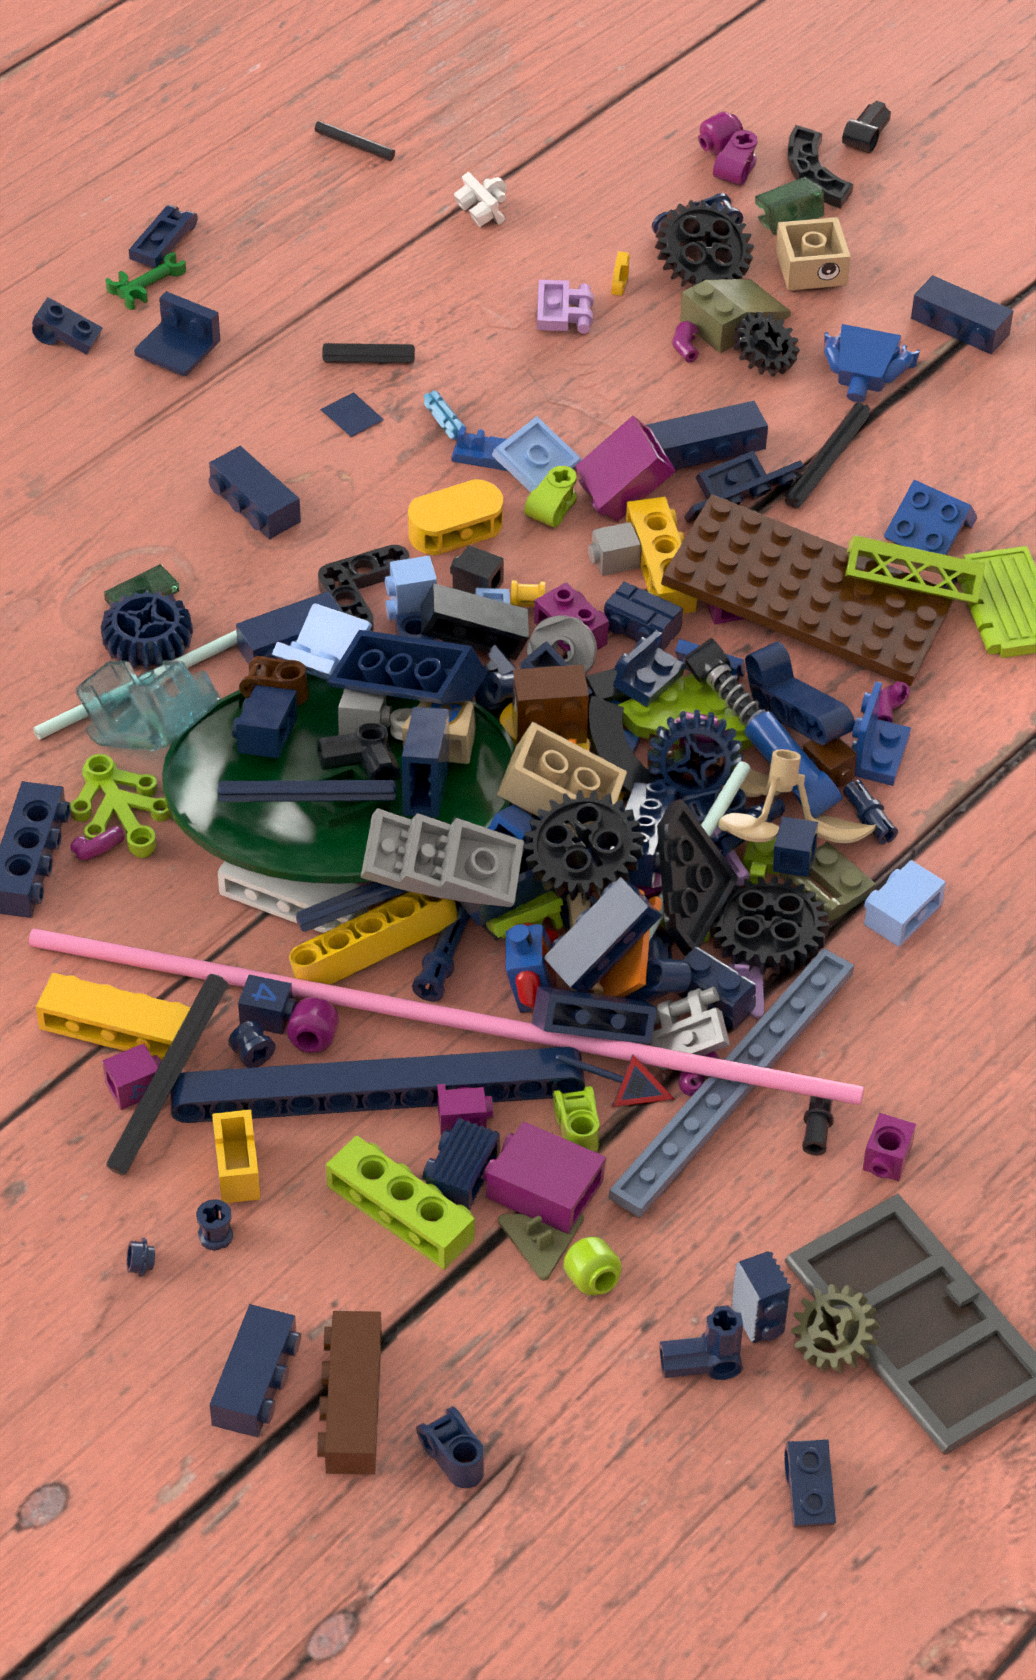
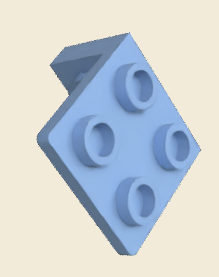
M315 603L309 611L297 641H292L290 646L277 642L272 655L282 660L300 661L304 664L306 673L328 680L359 630L370 631L372 624L366 620Z

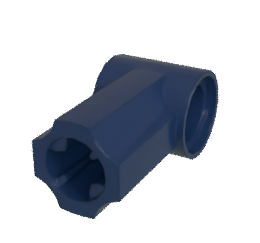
M649 958L647 962L646 985L625 996V998L641 999L650 1003L669 993H683L688 989L691 982L690 966L683 960Z

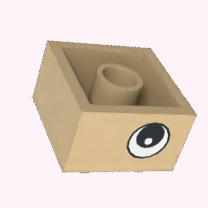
M838 217L778 222L776 254L787 290L848 285L851 256Z

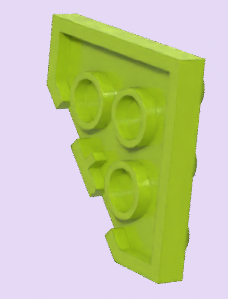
M692 674L678 679L648 707H645L633 698L618 704V706L624 707L623 725L637 737L649 739L650 734L658 735L656 729L659 726L669 729L667 725L669 717L674 718L676 721V717L680 718V712L694 713V710L697 709L700 710V714L707 715L709 712H712L717 717V720L725 719L727 722L725 730L735 729L736 736L733 740L741 741L742 749L738 752L754 746L745 735L747 726L741 725L739 722L740 717H735L732 714V709L726 707V700H721L718 697V692L713 691L709 684L701 685ZM679 739L675 741L673 744L679 745Z

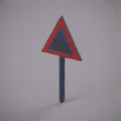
M562 1054L556 1055V1060L621 1083L612 1107L675 1099L633 1054L624 1076Z

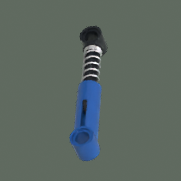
M709 638L683 657L686 666L701 685L709 684L713 691L719 692L718 697L721 700H726V707L732 709V714L735 717H740V724L747 726L745 735L770 765L772 753L775 750H791L801 755L798 774L805 775L804 786L813 818H818L843 799L840 791L829 776L817 768L771 712L760 710L758 701H753L751 693H746L744 685L737 682V676L731 675V669L729 668L731 663L713 638ZM796 784L793 786L792 792L802 806L798 785Z

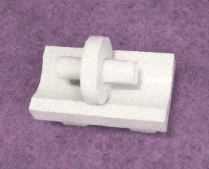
M469 172L464 174L462 179L465 185L453 194L458 205L465 211L476 202L478 203L469 210V213L479 227L491 219L498 225L504 222L506 219L498 210V201L503 202L506 199V183L498 177L491 180L487 178L483 181L482 186Z

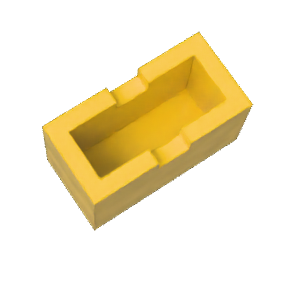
M251 1110L212 1114L221 1200L225 1203L260 1200L259 1173Z

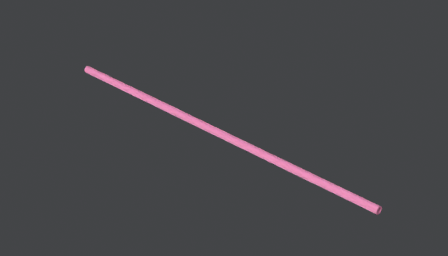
M33 928L29 936V946L203 980H206L208 975L215 974L223 977L229 985L240 987L245 986L250 974L292 983L293 997L319 998L334 1005L553 1047H572L580 1052L630 1061L633 1054L642 1064L861 1105L864 1086L633 1042L546 1032L528 1022Z

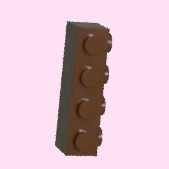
M333 1311L332 1327L324 1326V1351H330V1361H322L321 1381L322 1386H328V1396H320L319 1420L326 1421V1432H318L317 1457H325L326 1474H375L382 1342L381 1312Z

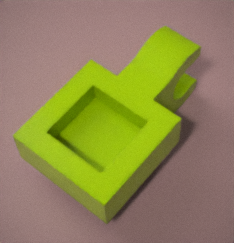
M776 838L767 842L748 841L743 865L746 869H750L749 876H751L750 882L752 884H758V876L763 877L765 880L767 873L778 875V872H773Z

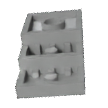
M377 808L371 819L361 878L438 898L512 907L515 902L524 841L458 818L450 825L418 813L411 820Z

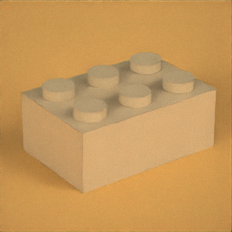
M532 722L515 747L497 795L538 817L539 808L548 812L551 810L549 802L551 799L560 805L564 803L563 794L566 793L571 800H574L578 790L582 791L584 798H589L593 790H596L598 800H602L609 793L611 794L612 803L615 804L627 771ZM591 821V822H586V823H584V825H590V824H593L594 822H593V821ZM566 824L570 829L574 831L575 836L578 837L576 834V830L572 827V825Z

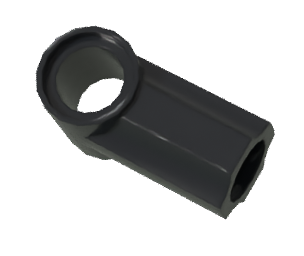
M875 101L873 104H868L857 120L851 118L844 128L842 143L871 153L877 145L881 131L891 118V111L887 109L885 103Z

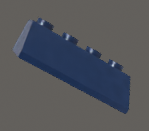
M359 630L327 683L331 687L448 704L472 700L487 672L472 646Z

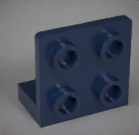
M166 291L159 298L161 323L134 349L135 356L182 376H187L221 341L219 312Z

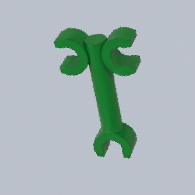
M174 252L169 253L164 257V264L130 282L128 275L123 271L118 272L119 282H113L111 279L106 278V290L110 294L118 295L121 299H124L125 306L133 310L135 309L134 299H140L144 303L148 302L145 287L168 275L177 277L185 274L186 262L182 260L177 263L176 254Z

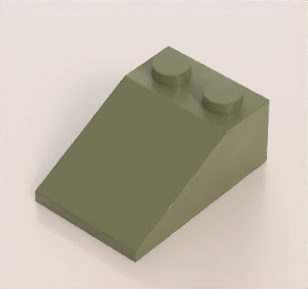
M751 279L704 280L682 292L680 321H690L698 327L697 335L716 351L722 353L735 346L737 341L732 339L736 332L735 328L749 313L755 316L758 311H761L764 318L771 313L773 314L774 321L778 322L780 319L784 320L790 317L791 311Z

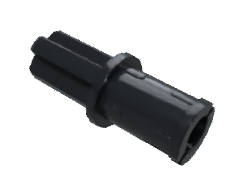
M814 1096L810 1097L809 1110L804 1113L803 1118L806 1130L802 1147L803 1151L807 1154L817 1156L826 1152L828 1129L833 1125L834 1117L831 1114L833 1100Z

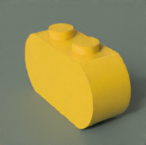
M473 479L414 498L408 507L409 541L418 551L429 555H440L496 537L503 527V495L494 484L484 480Z

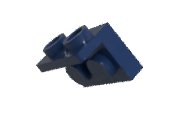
M657 630L647 639L642 637L632 652L629 654L624 653L619 658L614 668L617 675L613 687L645 707H648L683 675L686 664L658 648L662 633Z

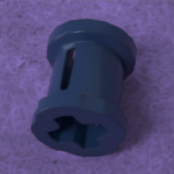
M217 1199L202 1203L196 1212L197 1223L200 1226L198 1237L201 1240V1245L213 1251L228 1247L233 1239V1230L230 1226L232 1219L230 1207L227 1203Z

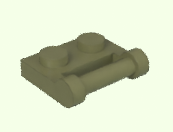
M828 841L816 849L809 876L834 898H830L808 877L780 873V877L784 881L792 879V883L796 887L804 884L805 894L814 891L816 893V901H823V911L828 913L829 921L837 919L863 902L872 891L876 890V883Z

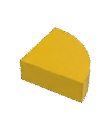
M618 251L612 279V295L622 296L624 294L630 268V255L627 252Z

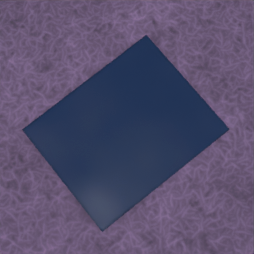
M354 392L320 409L350 437L384 420Z

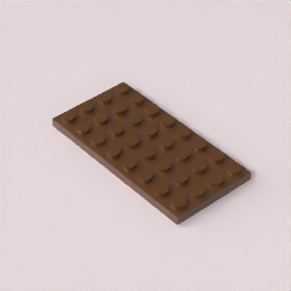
M713 494L710 495L664 572L661 581L662 585L896 681L904 682L908 686L913 684L954 602L953 599L845 576L850 555L847 553V548ZM857 556L856 570L870 572L878 567L874 559ZM886 565L893 578L903 579L909 575V573ZM881 569L874 573L885 576ZM914 577L907 580L917 583ZM923 580L926 585L936 586V584Z

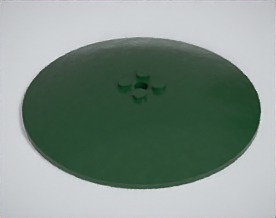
M306 673L310 695L305 703L297 706V722L279 758L238 753L237 738L232 736L234 719L240 717L245 700L240 690L217 700L203 709L177 734L166 754L162 770L163 794L166 805L174 821L197 845L210 854L245 870L269 877L308 883L346 884L371 882V880L361 878V872L373 813L378 808L411 820L414 817L403 815V740L396 739L391 735V725L386 727L388 743L401 770V778L395 781L396 798L394 801L220 802L218 800L217 789L218 783L221 781L369 780L365 769L359 765L322 770L317 753V741L320 738L339 736L338 706L344 688L331 687L327 683L328 680ZM386 695L387 706H392V713L398 709H413V707H417L421 703L419 700ZM468 700L474 704L475 735L469 764L449 762V772L439 818H430L450 825L458 818L488 829L495 814L513 804L498 796L497 793L515 746L504 726L490 712L475 701Z

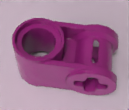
M742 130L732 135L723 151L718 154L715 160L713 177L740 186L744 185L749 173L757 162L754 149L757 146L758 139L753 132Z

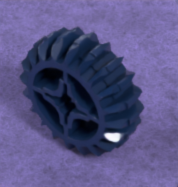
M146 589L144 594H137L133 590L131 597L121 595L119 602H111L109 610L104 611L102 625L100 626L105 650H108L111 658H117L120 665L129 663L132 669L142 665L146 671L150 665L160 667L163 662H170L175 657L183 656L185 649L190 648L193 634L191 615L189 610L185 609L183 601H176L173 594L164 597L161 590L155 594H151L148 589Z
M696 709L693 713L694 718L687 719L686 712L682 711L680 712V722L677 723L674 718L669 717L667 719L669 729L659 726L656 730L660 738L650 739V746L654 750L647 753L648 760L653 762L649 765V772L657 774L655 782L668 783L669 787H677L676 800H681L685 795L700 794L722 788L721 785L725 786L736 765L741 761L743 762V755L738 753L742 749L741 741L733 740L736 736L735 729L725 730L727 722L723 718L714 724V713L709 712L705 719H701L700 710ZM695 734L709 736L717 741L718 744L701 742L696 738ZM684 737V747L674 752V756L666 758L671 745L679 738ZM690 745L693 746L694 752H697L700 757V769L697 768L696 762L692 761V757L690 758ZM724 757L719 769L711 776L706 777V768L710 764L717 762V758ZM673 770H676L677 773L689 772L694 776L695 780L682 778L675 774Z

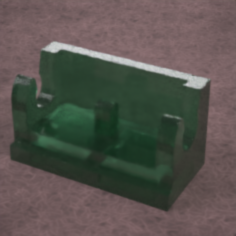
M806 177L755 196V204L765 212V215L758 216V219L774 235H777L778 222L812 220L824 216L823 189Z

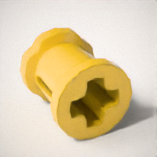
M512 580L511 605L534 608L535 599L545 594V582L543 581L536 585L518 584L517 580Z

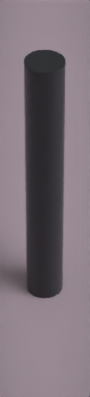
M321 121L315 124L314 130L319 134L392 161L395 157L394 149Z

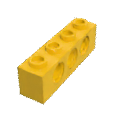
M665 496L627 502L626 523L631 522L641 543L640 569L648 592L682 607L683 614L696 612V598L661 584L664 572L685 539L683 532L677 531L675 510L669 508Z

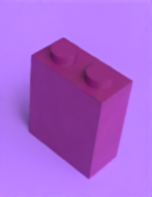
M633 415L575 466L581 476L579 480L580 485L593 497L591 504L601 516L604 517L607 514L617 522L626 515L627 502L645 499L676 472L652 430Z
M523 1121L515 1134L509 1133L506 1137L498 1159H491L485 1169L483 1179L487 1181L486 1198L531 1218L540 1215L542 1223L569 1234L603 1183L606 1157Z

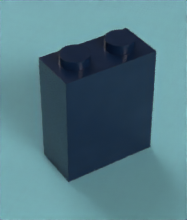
M413 707L402 753L403 815L415 816L418 813L427 817L439 818L449 772V709Z

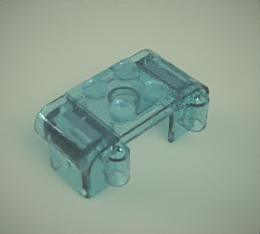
M108 661L76 687V694L92 720V723L86 727V732L90 738L101 746L131 750L150 749L155 751L160 748H167L215 708L220 695L206 671H200L191 675L183 661H162L166 670L158 677L154 670L147 671L137 677L128 661Z

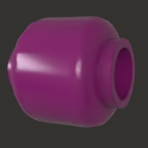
M725 111L719 112L701 123L700 135L698 136L699 144L705 151L718 156L735 132L742 131L743 126L736 115Z
M306 998L299 1001L293 1008L288 1022V1039L293 1046L304 1052L319 1053L326 1050L333 1043L339 1024L338 1012L333 1005L323 999Z

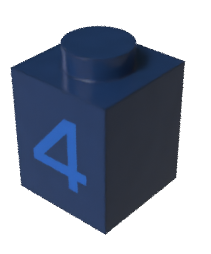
M249 974L238 1001L240 1024L254 1020L263 1027L264 1031L283 1035L293 1008L298 1003L297 999H293L292 983Z

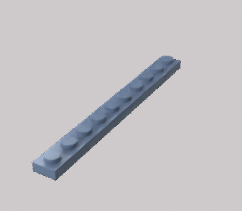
M823 948L725 1060L771 1069L853 975L854 965ZM709 1076L610 1188L609 1199L641 1218L756 1085Z

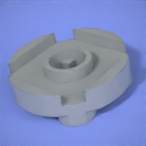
M566 615L553 616L539 623L534 629L535 631L532 633L527 646L528 656L546 641L555 649L558 647L557 641L562 640L564 644H569L571 648L567 652L568 658L564 659L568 665L583 664L585 675L594 666L597 653L596 640L590 628L581 619Z

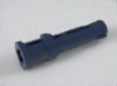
M456 903L457 919L440 931L433 951L427 953L422 960L423 969L421 974L413 981L412 989L414 993L426 1001H439L443 997L446 978H449L455 967L452 959L460 944L467 923L471 918L460 903ZM429 983L430 986L426 989L425 986Z

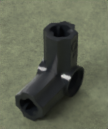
M365 723L357 728L356 733L320 738L317 741V753L322 770L359 765L365 769L369 780L396 781L401 778L400 767L388 743L387 728L382 724Z

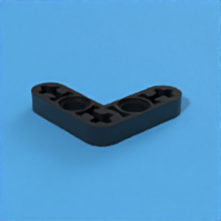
M394 544L326 564L318 571L319 590L321 593L329 591L343 613L370 622L372 624L370 631H374L373 614L358 589L384 582L385 577L390 576V562L409 559V552L405 547ZM360 567L372 569L371 572L366 574L358 573L355 570ZM334 581L339 582V586L336 588ZM350 598L354 602L350 605H341L338 603V600Z

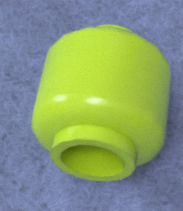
M591 1236L577 1241L570 1247L564 1258L563 1267L566 1275L578 1290L586 1295L596 1296L608 1293L619 1281L622 1271L620 1259L611 1247L599 1237Z

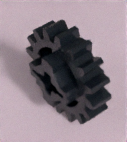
M758 311L755 316L749 313L735 328L736 332L732 336V339L737 341L733 348L742 352L739 357L740 360L747 359L750 362L748 364L749 369L756 366L758 367L759 374L763 375L768 370L771 377H774L777 372L783 375L797 360L796 356L800 352V349L795 345L799 340L796 337L790 336V333L793 331L792 328L785 329L783 327V319L776 322L774 321L773 314L769 313L764 318L761 311Z

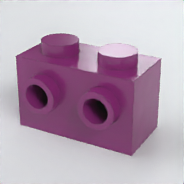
M567 582L535 599L534 624L538 625L545 619L558 615L576 617L581 619L592 631L596 640L597 650L608 644L609 621L603 612L597 611L581 592H577ZM562 640L557 641L558 646L565 653L571 650L569 644H564Z

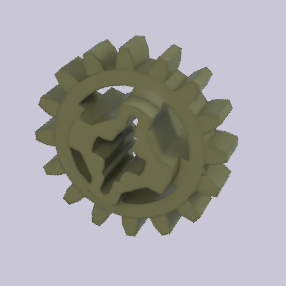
M829 1284L828 1294L825 1295L816 1288L814 1290L816 1298L814 1301L811 1302L805 1298L801 1301L804 1307H806L804 1313L794 1312L793 1316L801 1322L800 1326L791 1328V1333L797 1338H801L794 1344L795 1348L801 1353L805 1352L803 1358L811 1365L816 1363V1366L823 1372L829 1369L830 1364L832 1369L838 1374L842 1373L844 1363H848L853 1369L858 1368L856 1358L860 1355L863 1358L869 1359L870 1355L865 1349L868 1344H878V1340L871 1335V1331L880 1329V1324L875 1319H870L877 1313L876 1309L871 1304L866 1305L868 1299L861 1292L855 1294V1291L848 1285H845L840 1293L834 1284ZM834 1305H847L852 1308L845 1307L840 1310L835 1308ZM832 1318H834V1319L838 1322V1324L836 1325V1328H837L838 1331H837L836 1333H837L839 1339H837V1338L833 1335V1334L835 1333V1328H834V1325H835V1324H834ZM832 1347L835 1348L837 1352L827 1353L819 1349L822 1348L823 1350H826Z

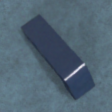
M776 641L746 655L745 665L753 701H758L760 710L771 712L780 723L820 745H825L853 731L855 720L848 706L794 677L791 659L783 644Z

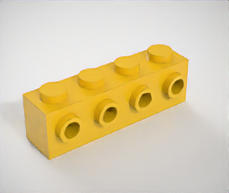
M52 972L36 1005V1012L40 1030L123 1051L145 1044L151 1056L157 1055L162 1060L191 1007L179 1002H168L152 998L144 993H132L116 989L108 984L101 985L81 980L76 976H65Z

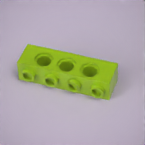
M356 1135L326 1163V1182L328 1188L443 1270L475 1240V1218L466 1207L451 1202L443 1196L436 1186L424 1183L414 1176L406 1165L402 1163L397 1164L384 1155L381 1148L376 1144L367 1143Z

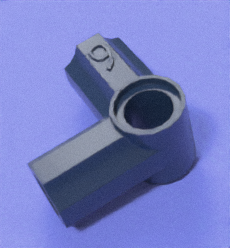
M729 1305L717 1306L713 1313L707 1316L706 1330L701 1337L660 1341V1363L664 1378L708 1373L709 1377L716 1380H726L738 1376L743 1370L740 1355L743 1332L741 1313L732 1310Z

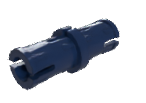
M856 780L855 783L853 781L848 783L843 789V795L856 809L859 821L867 825L876 824L873 834L880 844H885L886 841L889 843L894 840L898 834V829L885 815L882 803L870 795L861 780Z

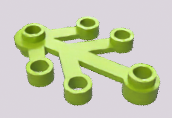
M95 754L90 756L82 768L83 779L86 783L78 798L70 804L72 818L75 821L84 822L92 817L91 802L101 788L105 797L92 822L88 823L84 828V835L89 841L97 836L91 835L92 833L97 832L101 834L106 831L105 828L113 812H115L127 832L129 851L138 858L150 856L156 848L155 832L149 826L140 825L130 807L150 812L152 819L159 822L166 821L171 817L165 798H151L158 790L156 778L151 774L140 775L117 769L116 763L108 755ZM116 783L136 787L137 794L119 790ZM159 808H164L162 811H157Z

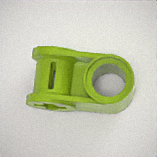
M568 466L553 467L538 487L528 496L524 507V514L553 528L558 527L566 513L577 500L576 491L573 489L577 481L574 469Z
M592 1086L585 1087L584 1091L564 1094L560 1090L553 1091L554 1112L557 1124L560 1126L562 1138L597 1153L599 1147V1119Z

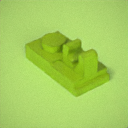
M551 890L497 918L489 920L486 923L487 928L498 938H506V931L511 927L524 923L542 925L544 918L548 917L551 918L552 925L559 929L563 926L560 916L562 911L560 906L563 905L562 898L556 897V894Z

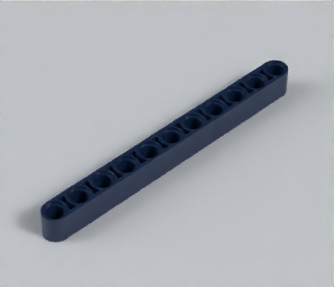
M572 1047L194 1071L181 1073L170 1093L171 1115L176 1121L182 1123L212 1122V1114L242 1110H251L252 1119L434 1107L438 1106L437 1084H445L446 1090L461 1087H484L485 1096H492L493 1102L553 1099V1091L560 1090L562 1094L584 1091L585 1079L583 1070L556 1060V1055L562 1054L582 1061L580 1051Z

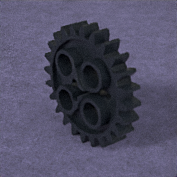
M703 199L698 207H696L695 203L689 200L686 208L680 203L675 211L669 210L666 218H663L655 236L658 238L655 248L661 250L657 259L666 260L662 268L663 270L672 269L674 271L671 275L672 280L677 277L682 278L681 287H684L688 282L693 287L704 280L742 279L750 268L749 265L753 260V256L750 253L754 245L748 243L751 234L742 233L746 224L735 223L738 215L734 214L731 217L727 215L728 207H724L719 211L717 210V203L713 202L709 208Z
M578 790L574 800H571L565 793L563 794L564 803L559 805L551 799L549 801L551 810L548 812L539 808L540 821H529L531 831L525 832L526 845H523L525 857H527L528 870H532L535 881L542 880L545 891L554 886L556 897H560L565 891H569L571 901L575 900L578 892L584 894L586 901L590 900L591 892L597 891L599 896L602 897L605 887L616 882L620 877L629 882L628 870L638 871L639 869L637 859L643 858L642 846L644 845L640 822L635 820L632 809L625 811L622 800L613 804L611 794L609 793L602 800H598L596 790H593L589 798H584L582 791ZM591 821L594 822L593 824H590V825H584V823H586V822H591ZM566 824H571L572 827L576 830V834L580 842H577L574 831L570 829ZM563 840L562 843L553 844L555 841ZM606 847H615L611 850H603ZM588 848H591L593 859L597 861L601 865V867H597L595 863L592 861L591 855L587 850ZM579 865H583V866H584L583 868H580V869H572V868H574V867H576V866H579Z
M758 876V884H752L748 879H744V888L734 885L731 894H729L710 928V938H714L715 949L721 948L722 958L732 956L733 966L734 964L745 962L746 965H749V971L754 966H759V971L762 975L766 972L767 967H772L776 975L780 973V966H786L792 972L794 971V962L806 966L807 956L815 958L818 954V948H824L825 937L828 936V913L823 911V901H816V893L814 891L805 894L804 884L796 888L791 887L792 879H787L784 884H778L777 876H773L770 883H765L764 878Z

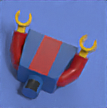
M518 924L506 931V973L520 1013L534 1011L538 986L556 989V971L543 957L550 951L552 943L560 936L557 931L544 928L540 924Z

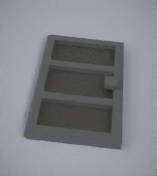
M899 1194L892 1196L806 1244L785 1258V1263L814 1298V1290L816 1288L825 1295L828 1294L829 1284H834L840 1293L844 1286L848 1285L855 1291V1294L861 1292L868 1299L866 1305L871 1304L877 1311L870 1319H875L880 1324V1329L871 1331V1335L878 1340V1344H868L865 1349L870 1357L869 1359H864L944 1455L1036 1401V1352ZM834 1305L835 1308L840 1310L845 1307L852 1308L847 1305Z

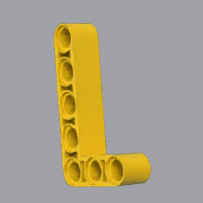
M407 891L403 895L293 948L290 952L289 960L294 977L328 985L348 977L442 931L445 927L455 922L458 917L455 900Z

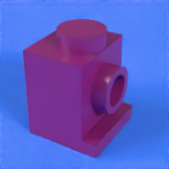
M437 1084L441 1136L445 1129L452 1130L459 1118L469 1121L471 1124L476 1123L478 1126H483L486 1129L487 1119H493L492 1096H485L484 1087H461L446 1090L445 1084Z

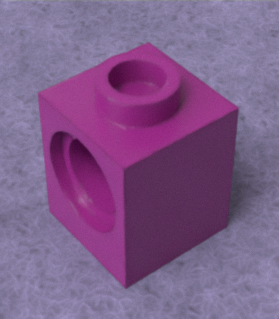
M879 1113L866 1146L862 1170L871 1172L880 1178L900 1181L913 1146L916 1124Z

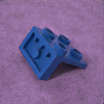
M913 480L884 537L897 545L947 555L962 526L965 525L972 529L978 517L972 505L917 480Z
M875 681L872 693L865 692L862 701L861 713H864V716L856 718L852 737L858 738L857 741H853L851 747L857 753L854 776L894 786L910 738L911 727L878 720L882 683Z

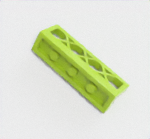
M856 535L849 540L847 553L850 555L845 576L967 603H978L985 569L984 563ZM857 556L874 559L878 567L870 572L856 570ZM893 563L907 566L911 574L903 579L893 578L886 565ZM881 569L885 576L874 573ZM925 570L939 573L944 581L934 587L926 585L919 572ZM914 577L917 583L907 580ZM957 577L973 581L971 595L958 592L951 580ZM944 584H947L950 590L943 589L940 587Z

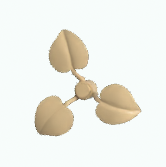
M775 750L772 753L769 775L750 768L740 787L747 797H758L762 794L767 796L762 814L758 818L740 813L727 814L719 819L718 827L724 832L747 841L767 842L775 839L779 826L765 822L774 795L790 792L796 784L798 785L805 820L818 822L817 837L836 843L856 842L875 830L876 824L855 823L830 816L813 818L804 786L805 775L798 774L801 755L791 750Z

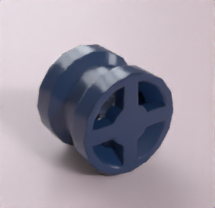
M254 1020L240 1024L234 1029L228 1039V1045L235 1053H240V1060L247 1068H254L264 1064L271 1058L276 1049L273 1040L269 1036L264 1035L263 1027Z

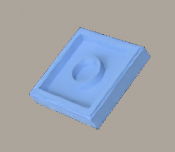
M538 416L497 446L492 453V456L529 492L538 487L553 467L568 466L575 470V466L583 460Z

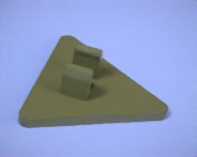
M502 1214L498 1218L501 1228L540 1280H547L584 1222V1216L581 1214L570 1233L567 1234L542 1223L540 1215L531 1218L524 1214Z

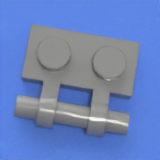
M711 987L702 991L698 988L688 992V997L675 1002L667 1000L658 1004L654 1026L661 1023L662 1028L653 1031L652 1046L701 1056L730 1046L722 1011L716 1007L707 1010L709 1004L719 1001L717 989ZM688 1012L692 1013V1017L677 1022L678 1016ZM658 1067V1068L661 1069L662 1071L668 1069V1068Z

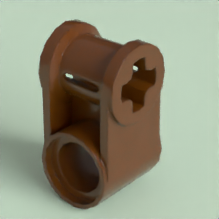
M256 656L249 663L248 675L239 684V690L245 698H250L256 685L296 690L297 706L305 703L310 695L306 668L302 662L297 660Z

